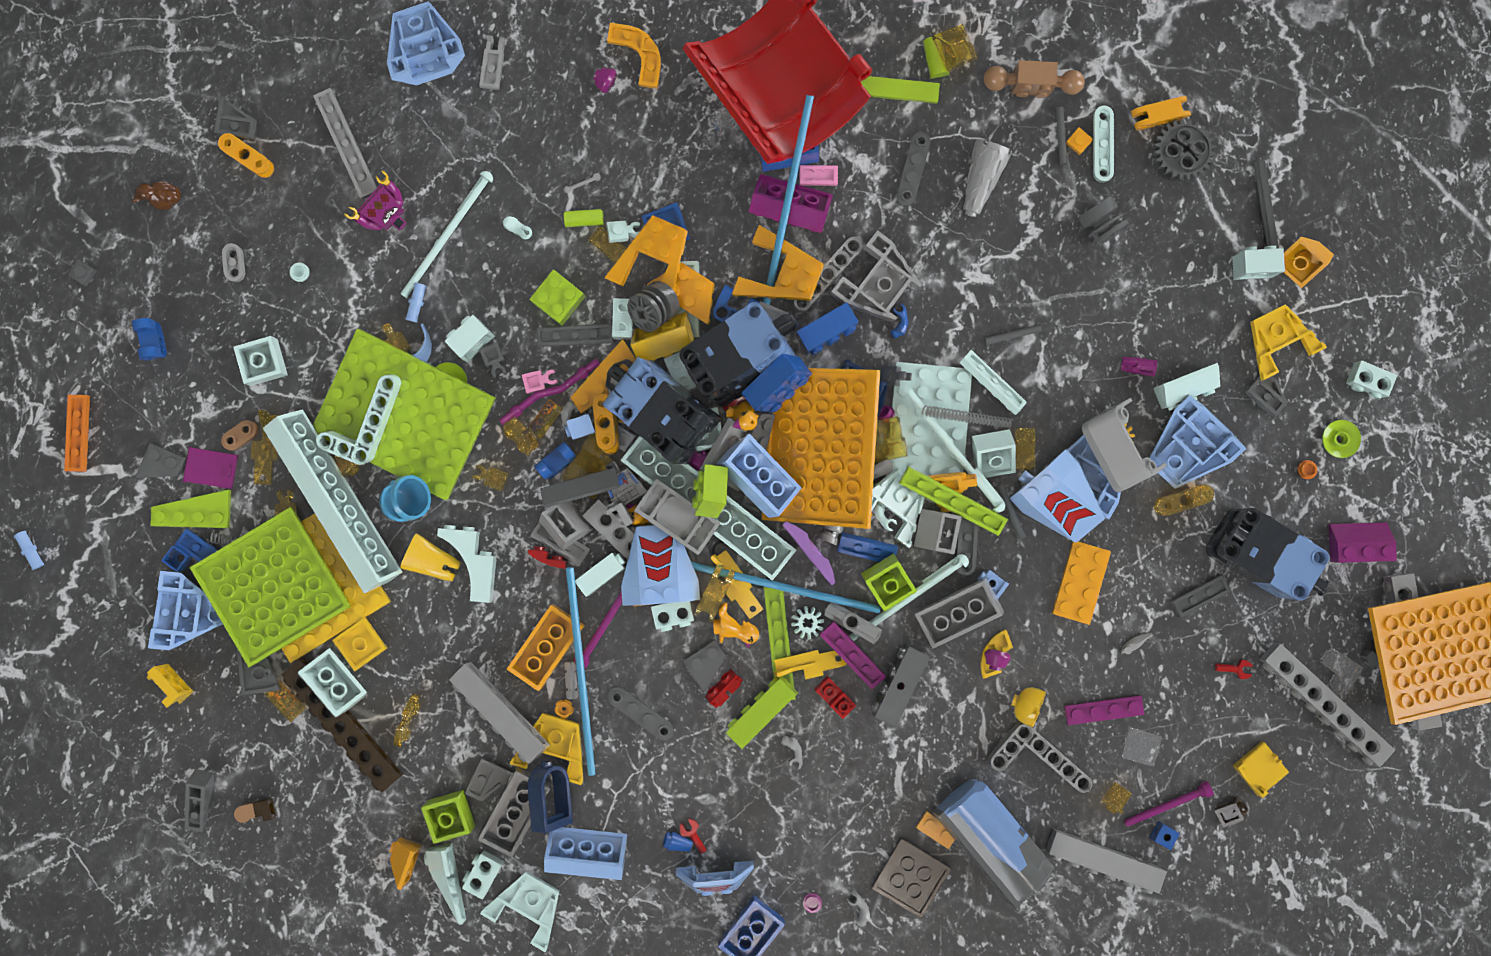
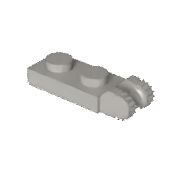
M488 35L486 49H484L479 86L484 89L499 90L504 60L505 38L500 37L498 50H492L494 39L493 36Z

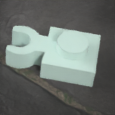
M626 221L607 222L609 243L628 241L629 236L635 238L639 232H635L633 229L639 228L640 223L633 222L627 226Z

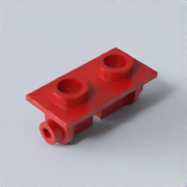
M730 669L722 675L720 681L708 690L705 698L715 708L721 707L729 698V695L725 692L728 690L733 694L742 685L741 682L743 680Z

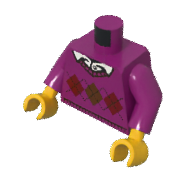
M382 171L385 178L380 180L376 176L377 181L381 183L358 210L348 207L353 210L352 216H348L345 213L344 215L349 219H354L356 223L366 229L377 231L382 229L389 230L393 225L400 231L407 223L400 217L404 213L402 208L404 202L400 190L391 180H388L386 172Z

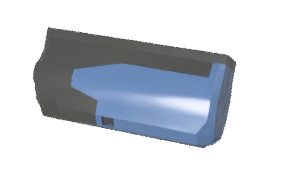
M973 779L966 781L932 811L1003 899L1013 907L1017 908L1027 898L1039 892L1051 877L1054 866L984 782Z

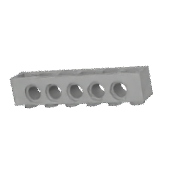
M598 499L583 517L628 560L630 554L629 544L633 541L636 529L633 526L629 528L625 524L621 525L613 512L608 514L611 516V523L604 525L601 519L605 515V511L608 510L607 506L610 504L606 500L602 502ZM620 527L625 530V536L622 539L617 538L615 535L616 529Z

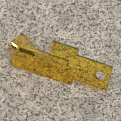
M258 410L262 426V441H252L251 459H255L254 484L271 485L273 460L277 461L278 453L263 427L279 415H268V411ZM261 475H265V481L260 480Z

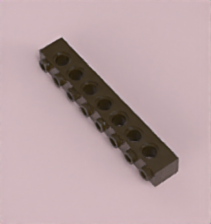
M305 658L296 661L281 674L284 678V683L289 688L295 690L296 697L302 703H306L312 716L318 717L322 722V728L327 732L330 731L334 736L333 740L335 743L347 751V757L359 765V771L371 779L372 786L377 791H385L404 774L349 710L336 718L333 714L328 716L325 713L326 706L322 701H315L313 699L314 692L308 685L303 687L300 683L301 677L298 672L309 663ZM339 721L345 724L344 731L338 728ZM351 736H355L357 738V745L351 744ZM363 751L369 752V760L363 758ZM376 765L382 767V775L376 773Z

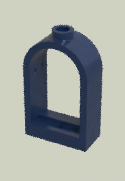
M551 760L540 762L541 765L533 769L528 779L532 832L546 834L573 823L568 774L564 768L553 766ZM551 773L556 814L547 817L544 785L547 776Z

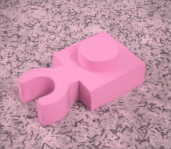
M541 370L523 374L522 378L526 393L530 394L546 389V383L550 385L557 384V380H549V376L555 374V370H548L545 375H542Z

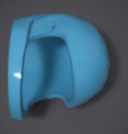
M414 475L401 476L396 480H392L382 490L379 498V506L382 513L388 519L397 522L416 520L424 516L429 510L431 503V494L427 484L421 478Z

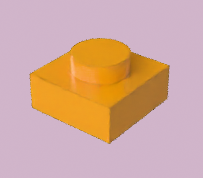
M1079 127L1067 140L1066 144L1080 155L1092 142L1093 138Z

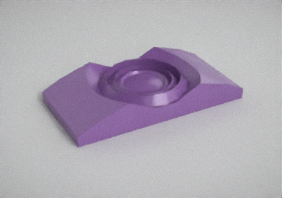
M784 522L782 526L828 583L833 585L835 578L829 560L821 554L808 538V534L791 523Z

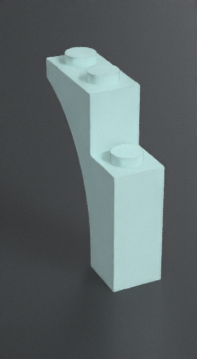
M444 525V528H438L437 536L453 545L467 565L471 582L470 601L492 602L497 556H491L492 552L480 551V555H478L480 532L474 531L475 527H463V530H455L456 526Z

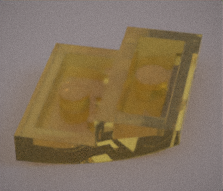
M892 417L878 420L874 463L908 456L906 440L902 436L900 418Z

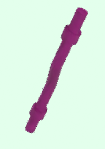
M595 358L585 367L582 366L576 370L577 373L561 385L536 391L519 405L515 404L507 414L499 419L500 423L504 426L514 417H519L523 414V410L539 398L563 393L580 379H585L589 376V373L600 365L599 361Z

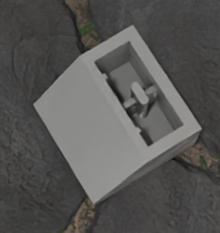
M572 501L551 506L541 513L539 520L562 551L593 530V527Z
M922 509L914 547L954 554L962 516Z

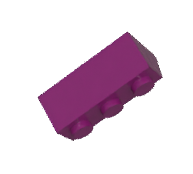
M1387 522L1328 524L1330 562L1397 561L1396 540Z

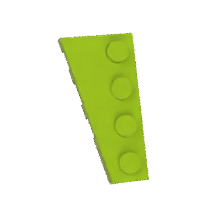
M231 490L151 507V526L230 528Z

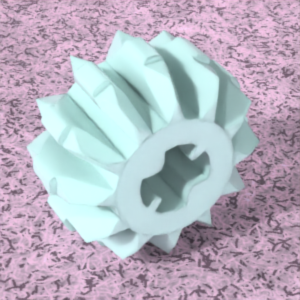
M804 606L805 613L797 609L800 616L793 615L792 618L798 620V622H792L791 625L799 627L794 632L798 633L802 630L800 638H803L805 633H807L808 639H811V632L817 637L818 633L815 629L823 630V627L819 626L818 623H823L824 619H816L821 613L817 612L813 615L815 612L814 607L811 608L810 613H808L807 606ZM804 618L813 620L811 627L802 625V623H805L803 621Z

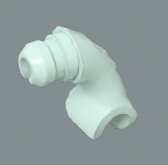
M510 216L503 220V226L508 231L517 234L523 239L531 237L532 230L520 223L516 218Z
M877 502L874 506L877 520H879L886 531H893L888 527V523L892 522L897 525L896 520L887 519L884 515L886 507Z

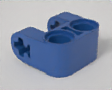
M727 285L724 286L713 310L714 319L718 323H722L738 312L727 306L734 290ZM751 298L748 302V304L752 302L759 303V301ZM724 309L727 312V316L719 318L716 315L717 311Z
M149 318L131 321L133 331L137 332L140 348L137 350L139 359L149 361L166 357L167 350L160 324Z
M564 441L544 459L534 465V467L544 479L550 480L570 465L577 456Z

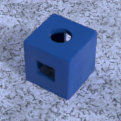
M172 545L162 559V562L176 572L186 569L193 557L178 546ZM179 555H184L185 559L183 562L178 560Z
M1158 821L1149 838L1163 847L1172 850L1180 833ZM1165 834H1170L1168 841H1165L1163 838Z

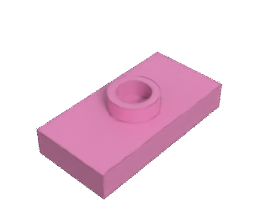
M799 166V186L838 185V166Z

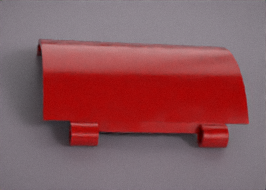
M769 0L750 19L729 33L704 43H700V41L688 42L682 48L767 164L793 158L806 95L814 96L802 153L812 149L836 133L871 98V95L861 84V81L871 75L872 68L861 54H857L852 58L847 55L812 9L817 0Z

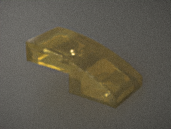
M1016 428V469H1035V428Z

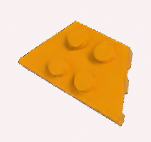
M681 262L679 264L680 271L677 274L675 291L679 300V307L709 325L715 283ZM664 274L649 282L647 286L650 285L652 282H661Z

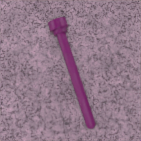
M622 590L583 651L584 668H587L589 665L590 654L622 604Z
M1208 781L1202 782L1196 790L1127 818L1124 824L1126 826L1134 825L1200 796L1202 798L1211 797L1214 795Z

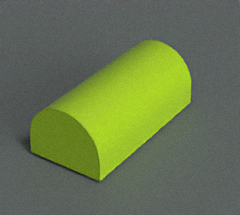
M942 36L926 38L923 41L930 79L948 76L950 73Z
M601 209L565 211V227L604 225L603 211Z

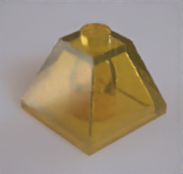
M963 24L932 36L947 72L979 59Z
M584 447L568 466L561 479L568 481L605 471L606 468L604 466L608 463ZM599 493L588 497L595 500Z

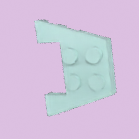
M895 469L873 487L872 509L877 502H880L904 521L894 539L905 547L910 548L912 545L911 538L917 527V517L921 513L925 497L899 484L898 482L904 472L900 469Z
M526 871L488 904L480 914L496 922L505 905L540 925L530 944L546 952L560 890Z

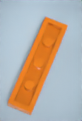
M68 395L64 471L87 472L89 395Z

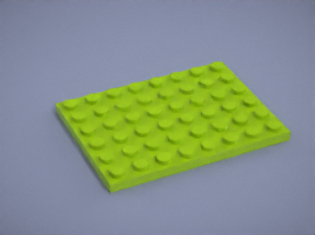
M356 329L315 419L314 429L318 435L323 432L334 431L357 440L379 379L382 376L391 374L398 376L401 380V387L376 454L370 463L398 477L417 476L427 484L430 493L447 501L496 397L361 329ZM388 379L386 384L391 389L393 382L391 379ZM384 397L380 398V404L382 406L386 405V399ZM374 415L373 421L376 424L379 423V417ZM368 432L367 440L372 442L373 436ZM326 436L325 440L331 442L330 438ZM343 443L342 448L348 451L347 444ZM361 450L360 457L365 460L366 453Z

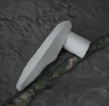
M1146 633L1130 639L1122 647L1121 654H1131L1132 651L1138 649L1147 639L1151 638L1153 634Z

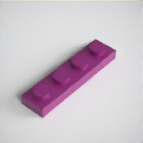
M834 620L820 632V636L871 689L886 678L881 669Z
M1141 695L1064 705L1067 725L1144 715Z

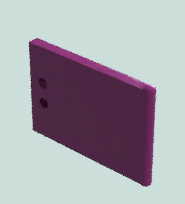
M189 447L183 482L233 489L238 455Z

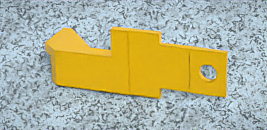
M726 550L718 556L714 554L710 557L721 569L743 573ZM728 578L729 581L721 586L731 602L736 600L749 619L763 610V607L750 591V588L753 587L751 583ZM751 606L756 607L755 612L750 611Z
M818 650L774 660L776 666L774 676L780 677L803 669L805 679L823 676V671L846 666V662L842 658L839 662L835 660V657L838 655L835 650L819 654Z

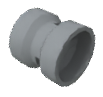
M824 525V532L820 534L819 539L837 545L839 541L838 535L842 533L843 527Z

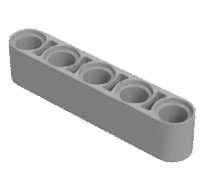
M850 237L827 261L822 273L830 271L833 277L825 279L821 273L817 283L820 292L813 294L811 301H807L808 305L806 307H799L797 305L798 300H794L793 306L797 312H807L859 255L862 249V241L859 238ZM855 243L858 246V250L851 251L848 245ZM843 257L846 263L838 265L835 259Z

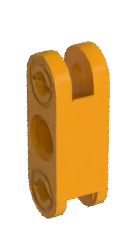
M1181 96L1133 109L1131 111L1133 118L1148 115V119L1134 124L1135 130H1143L1191 116V112L1183 111L1181 105L1187 101V97Z
M230 133L220 136L218 146L227 155L262 178L270 177L273 174L274 165L265 156ZM249 152V157L243 159L244 154Z
M600 394L593 400L596 442L604 453L614 454L620 447L617 416L603 406V402L608 396ZM610 421L609 426L603 428V423Z

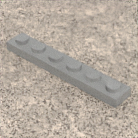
M328 88L313 95L357 193L360 199L363 200L369 197L376 190L377 186L331 88Z

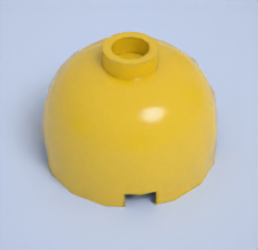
M1031 687L1022 690L1019 695L1015 694L1011 705L1015 706L1014 714L1021 723L1034 727L1046 692Z

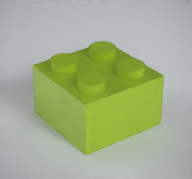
M553 269L529 300L563 326L586 296Z
M705 464L703 469L698 472L697 479L695 478L693 482V490H696V496L692 500V508H695L694 515L718 518L726 505L728 467Z
M894 553L861 573L884 612L917 592Z
M464 790L427 800L421 807L433 844L470 834L476 826Z

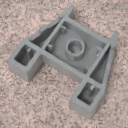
M877 230L863 248L878 260L859 287L842 276L829 295L842 305L847 302L852 309L893 322L897 317L889 312V310L907 286L911 285L917 290L922 284L911 271L903 256L900 255L895 244Z

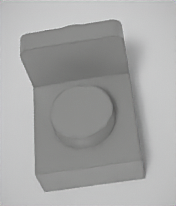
M615 501L607 506L608 510L605 511V514L608 515L617 510L618 514H616V517L621 525L625 524V526H628L634 522L623 502L618 504Z

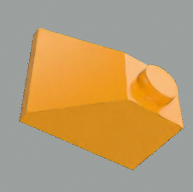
M1300 237L1284 252V273L1302 288L1330 263L1334 254L1320 242Z
M402 837L396 842L393 841L389 853H392L390 863L396 886L399 890L410 881L422 844Z

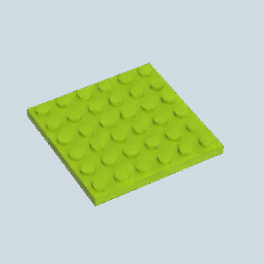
M293 507L286 509L190 567L248 667L254 666L351 607Z

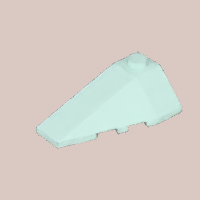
M453 844L429 847L426 850V854H424L425 865H428L438 888L458 924L461 925L465 922L466 915Z

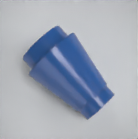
M673 831L671 833L666 832L663 847L667 848V851L690 852L693 841Z

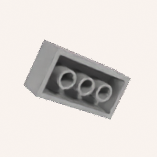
M985 577L918 610L915 616L931 647L934 649L1002 616L1004 611Z

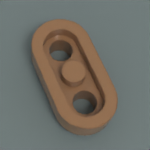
M249 420L240 422L222 436L221 443L223 447L231 451L240 449L258 435V426L255 422ZM246 426L249 427L248 433L244 432V428ZM232 437L233 443L229 444L228 440Z

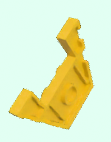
M1286 304L1250 322L1261 381L1279 373L1270 355L1271 353L1299 339L1309 356L1327 348L1323 342H1320L1311 330L1309 331L1302 324L1301 319Z
M542 713L533 727L550 744L543 753L568 760L567 774L569 782L582 785L583 767L580 723ZM517 752L511 759L510 765L527 769L529 764L523 762Z

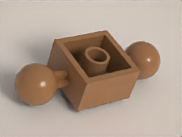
M1024 60L1018 61L1012 73H1007L1001 66H992L984 74V83L992 91H999L1006 85H1012L1011 94H1016L1017 97L1036 95V98H1046L1055 87H1060L1063 92L1069 95L1077 94L1083 89L1085 79L1083 74L1077 70H1068L1062 76H1057L1058 62Z

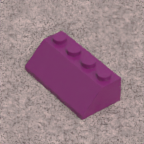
M760 174L752 195L749 213L780 222L788 181ZM795 184L787 223L794 227H802L812 232L822 233L833 194Z

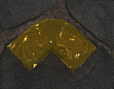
M412 693L402 712V721L395 731L393 743L395 746L401 748L403 742L408 741L410 737V721L413 715L417 716L421 707L418 704L419 695Z

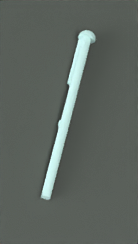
M483 171L480 173L481 177L400 293L406 298L414 289V283H418L488 181L493 182V176L490 172Z
M911 389L905 394L922 414L924 404ZM925 407L923 417L967 473L976 474L977 485L994 506L992 510L996 513L1002 512L1005 509L1003 499L977 467L974 469L964 455L952 443L953 439L946 434L933 416L929 417V415L926 417L925 412L927 408Z
M963 554L957 555L953 560L922 580L923 584L916 588V593L885 612L883 611L869 622L877 626L964 565L966 568L969 564L967 556ZM855 633L849 635L853 641L860 637Z

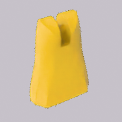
M416 533L405 553L400 569L453 582L456 574L443 569V565L458 569L461 562Z

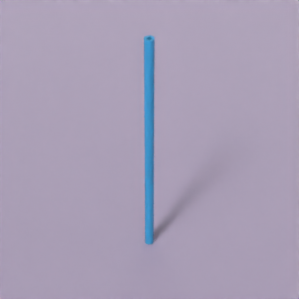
M806 95L767 278L766 285L774 287L814 96ZM763 297V302L770 305L771 299Z
M691 561L696 571L874 613H879L881 606Z
M567 567L566 575L587 772L589 776L595 775V764L574 567Z

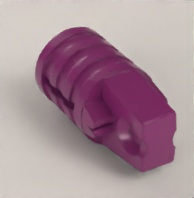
M1123 357L1120 368L1122 371L1154 377L1157 370V360Z

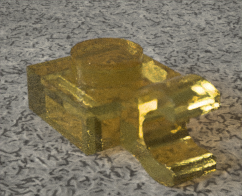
M389 323L382 326L388 336L385 342L405 352L411 349L401 331L395 333Z

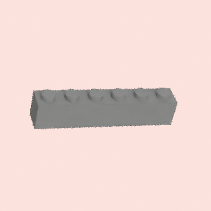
M472 662L465 663L449 679L452 687L466 697L465 701L479 711V716L492 725L491 728L495 733L501 734L504 737L505 743L519 753L518 756L523 762L528 764L534 762L550 746Z
M1054 828L1046 847L1050 858L1061 861V859H1064L1071 866L1077 868L1080 865L1087 867L1086 870L1093 874L1103 873L1105 874L1104 877L1116 881V878L1123 880V884L1134 888L1137 885L1142 887V891L1149 894L1153 892L1160 894L1167 873L1160 866Z

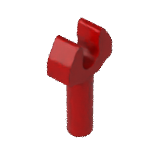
M1241 659L1237 665L1216 663L1215 671L1233 672L1238 675L1239 679H1248L1252 677V674L1243 673L1242 669L1245 666L1253 667V664Z
M689 818L688 821L692 829L686 830L685 826L681 823L680 833L682 837H690L699 853L702 854L707 849L696 833L699 824L694 819Z

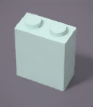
M611 553L575 580V583L586 597L590 596L626 568L624 565L626 561L620 553L617 555L616 553Z

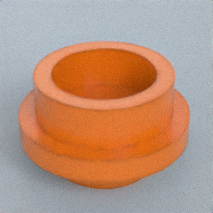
M1305 460L1298 465L1297 472L1303 479H1312L1317 474V466L1313 461Z

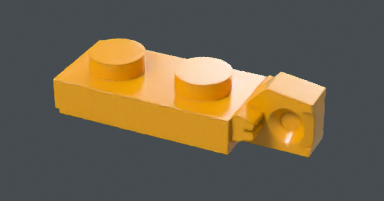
M957 472L928 475L930 478L959 493L968 490V487L977 486L976 474Z

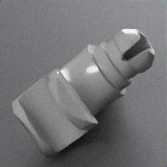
M571 401L561 407V418L565 426H567L566 421L570 420L572 410L575 408V404Z
M885 460L874 466L873 479L891 473L893 471L892 463L889 460Z
M783 736L781 743L794 751V757L790 760L789 766L792 767V763L797 761L799 763L797 770H799L803 764L801 746L795 737Z
M852 891L851 894L856 899L850 900V898H847V901L851 906H859V918H857L856 922L860 927H864L866 922L870 920L869 907L856 891Z

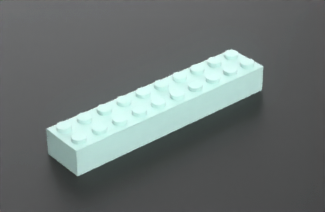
M303 409L277 416L263 427L362 591L367 593L400 575L402 570L329 452L317 446L316 437L318 433Z
M639 436L620 460L651 485L658 479L691 503L693 497L696 496V490H693V482L695 478L697 479L698 472L688 464H673L669 462L641 436ZM727 496L725 507L718 518H714L721 523L714 532V535L773 581L796 552V549Z

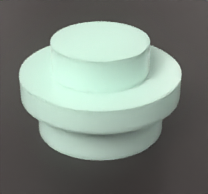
M295 263L290 268V276L297 282H303L309 277V268L303 263Z

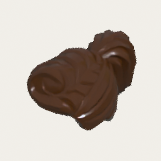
M158 181L151 185L142 183L135 189V196L132 202L148 200L153 208L168 210L172 205L180 201L181 194L178 187L165 181Z

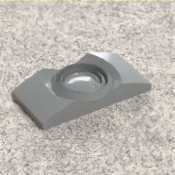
M658 479L654 481L634 510L697 555L700 554L721 524L714 518L694 515L695 508H692V503Z

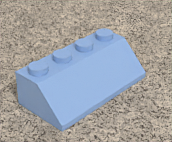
M747 434L729 448L716 463L717 466L728 467V477L768 518L780 516L801 490L799 484L750 434Z
M565 827L549 832L544 857V872L622 880L627 834Z

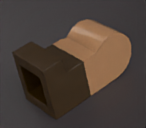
M273 798L245 803L234 812L235 819L240 823H245L252 818L260 816L263 817V821L272 820L276 817Z

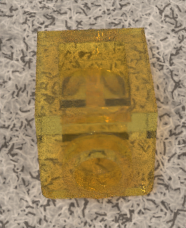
M339 456L333 458L344 477H353L360 470L358 468L359 464Z
M1114 782L1102 801L1107 804L1105 808L1113 814H1116V812L1123 814L1124 811L1122 809L1132 793Z

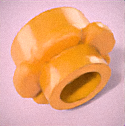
M566 699L564 701L559 700L554 710L556 715L565 719L572 715L574 708L572 703Z

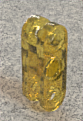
M1204 484L1174 492L1156 499L1154 510L1158 515L1168 516L1211 502L1214 498V490L1209 485ZM1182 495L1186 496L1187 498L1186 505H1183L1180 502V498Z
M717 563L694 613L696 616H698L701 610L709 613L708 621L711 623L735 574V570L730 569L725 580H719L718 577L723 567L719 563Z

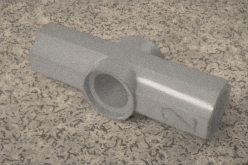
M831 602L825 610L824 616L834 620L839 625L872 644H875L881 636L882 629L839 604ZM852 618H857L858 623L855 627H849V621Z

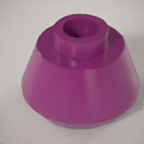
M603 67L601 70L597 69L593 77L595 85L602 93H608L616 80L617 73L612 68Z
M704 451L701 454L696 452L688 464L697 471H701L700 468L708 454Z
M993 649L985 651L986 664L990 665L989 669L1001 671V668H1006L1011 660L1010 654Z

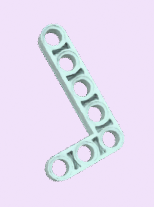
M391 374L382 376L379 379L357 440L334 431L320 433L316 437L317 446L324 451L359 465L372 461L401 387L400 378ZM388 379H391L393 382L391 389L386 384ZM381 397L386 399L385 406L380 404ZM374 415L379 417L378 424L373 421ZM368 432L373 436L372 442L367 440ZM326 436L331 440L330 445L325 442ZM343 443L347 444L348 452L343 450ZM361 450L366 453L365 460L360 457Z

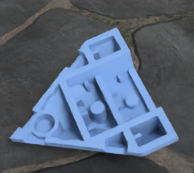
M160 571L157 589L158 598L153 629L150 632L149 649L171 650L223 624L204 591L181 573Z

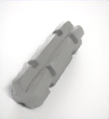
M568 661L564 664L565 670H567V673H565L566 688H568L566 698L576 699L578 698V690H576L577 674L574 672L576 670V662Z

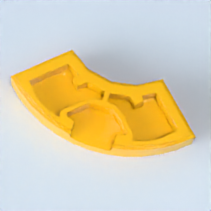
M1006 629L995 634L983 649L980 661L983 679L1001 673V671L989 669L990 665L986 664L985 651L993 649L1007 652L1013 648Z

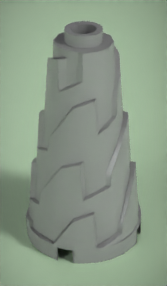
M976 139L963 207L965 215L976 217V214L980 215L985 202L995 188L1002 171L1011 157L1012 150L1010 151L1009 148L990 141L984 145V140Z

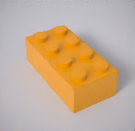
M551 604L507 670L537 691H540L574 642L571 615L555 604ZM579 622L581 632L585 625Z

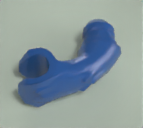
M900 303L901 312H897L896 308L893 307L894 315L900 318V323L890 332L893 338L904 336L907 330V310L902 303Z

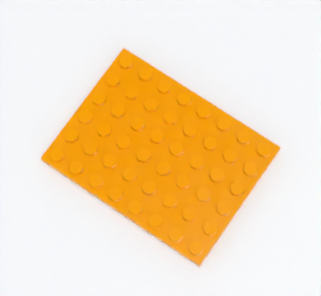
M808 368L812 372L808 382L795 390L794 396L785 400L778 411L773 412L775 418L766 450L799 484L801 490L780 516L768 518L762 512V520L870 529L880 370Z
M1491 581L1368 608L1391 724L1397 725L1491 702Z

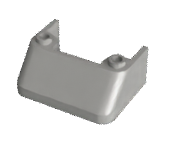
M1131 398L1104 410L1082 425V432L1111 487L1116 492H1122L1152 477L1167 466L1166 463L1156 466L1155 462L1150 458L1142 459L1124 426L1129 418V413L1124 406L1132 402Z

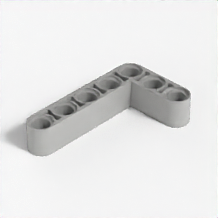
M1021 722L1016 723L988 756L989 765L996 771H1003L1026 746L1078 791L1085 793L1092 788V780L1032 727ZM1021 727L1027 728L1025 736H1019L1018 732ZM1036 740H1041L1042 742L1039 749H1034L1033 743ZM1014 742V749L1007 751V743ZM1055 752L1056 759L1049 762V754ZM998 756L1002 757V763L998 766L994 765L993 760ZM1066 765H1070V773L1063 774V768ZM1085 778V785L1078 787V780Z

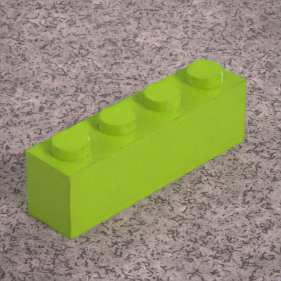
M783 676L779 680L775 677L768 684L770 689L766 693L761 691L754 698L757 702L752 707L748 704L741 711L743 716L739 720L734 718L727 725L730 728L726 732L727 735L741 749L798 694Z

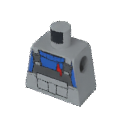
M611 461L604 466L606 470L616 469L620 488L608 491L612 503L617 501L618 504L623 502L626 505L647 492L646 487L627 465L619 469L616 462Z

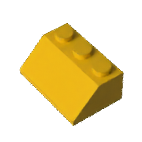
M687 311L675 315L655 331L647 332L640 328L634 329L630 345L636 358L640 357L649 361H655L660 357L667 358L693 342L694 337Z

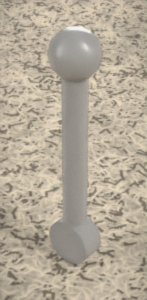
M595 173L593 177L570 187L565 186L563 190L565 193H570L572 189L594 180L600 181L601 176L599 173Z

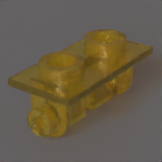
M513 417L509 422H505L503 426L504 434L508 439H512L517 444L516 446L521 453L529 456L532 450H536L539 447L538 441L530 432L526 435L522 434L526 431V428L518 419Z

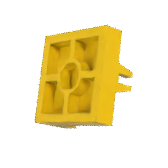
M169 664L154 666L147 672V679L153 680L167 695L162 701L166 708L177 701L181 704L194 692Z
M1263 741L1232 765L1254 793L1261 798L1269 794L1267 790L1289 773L1281 763L1282 760L1278 759V756Z

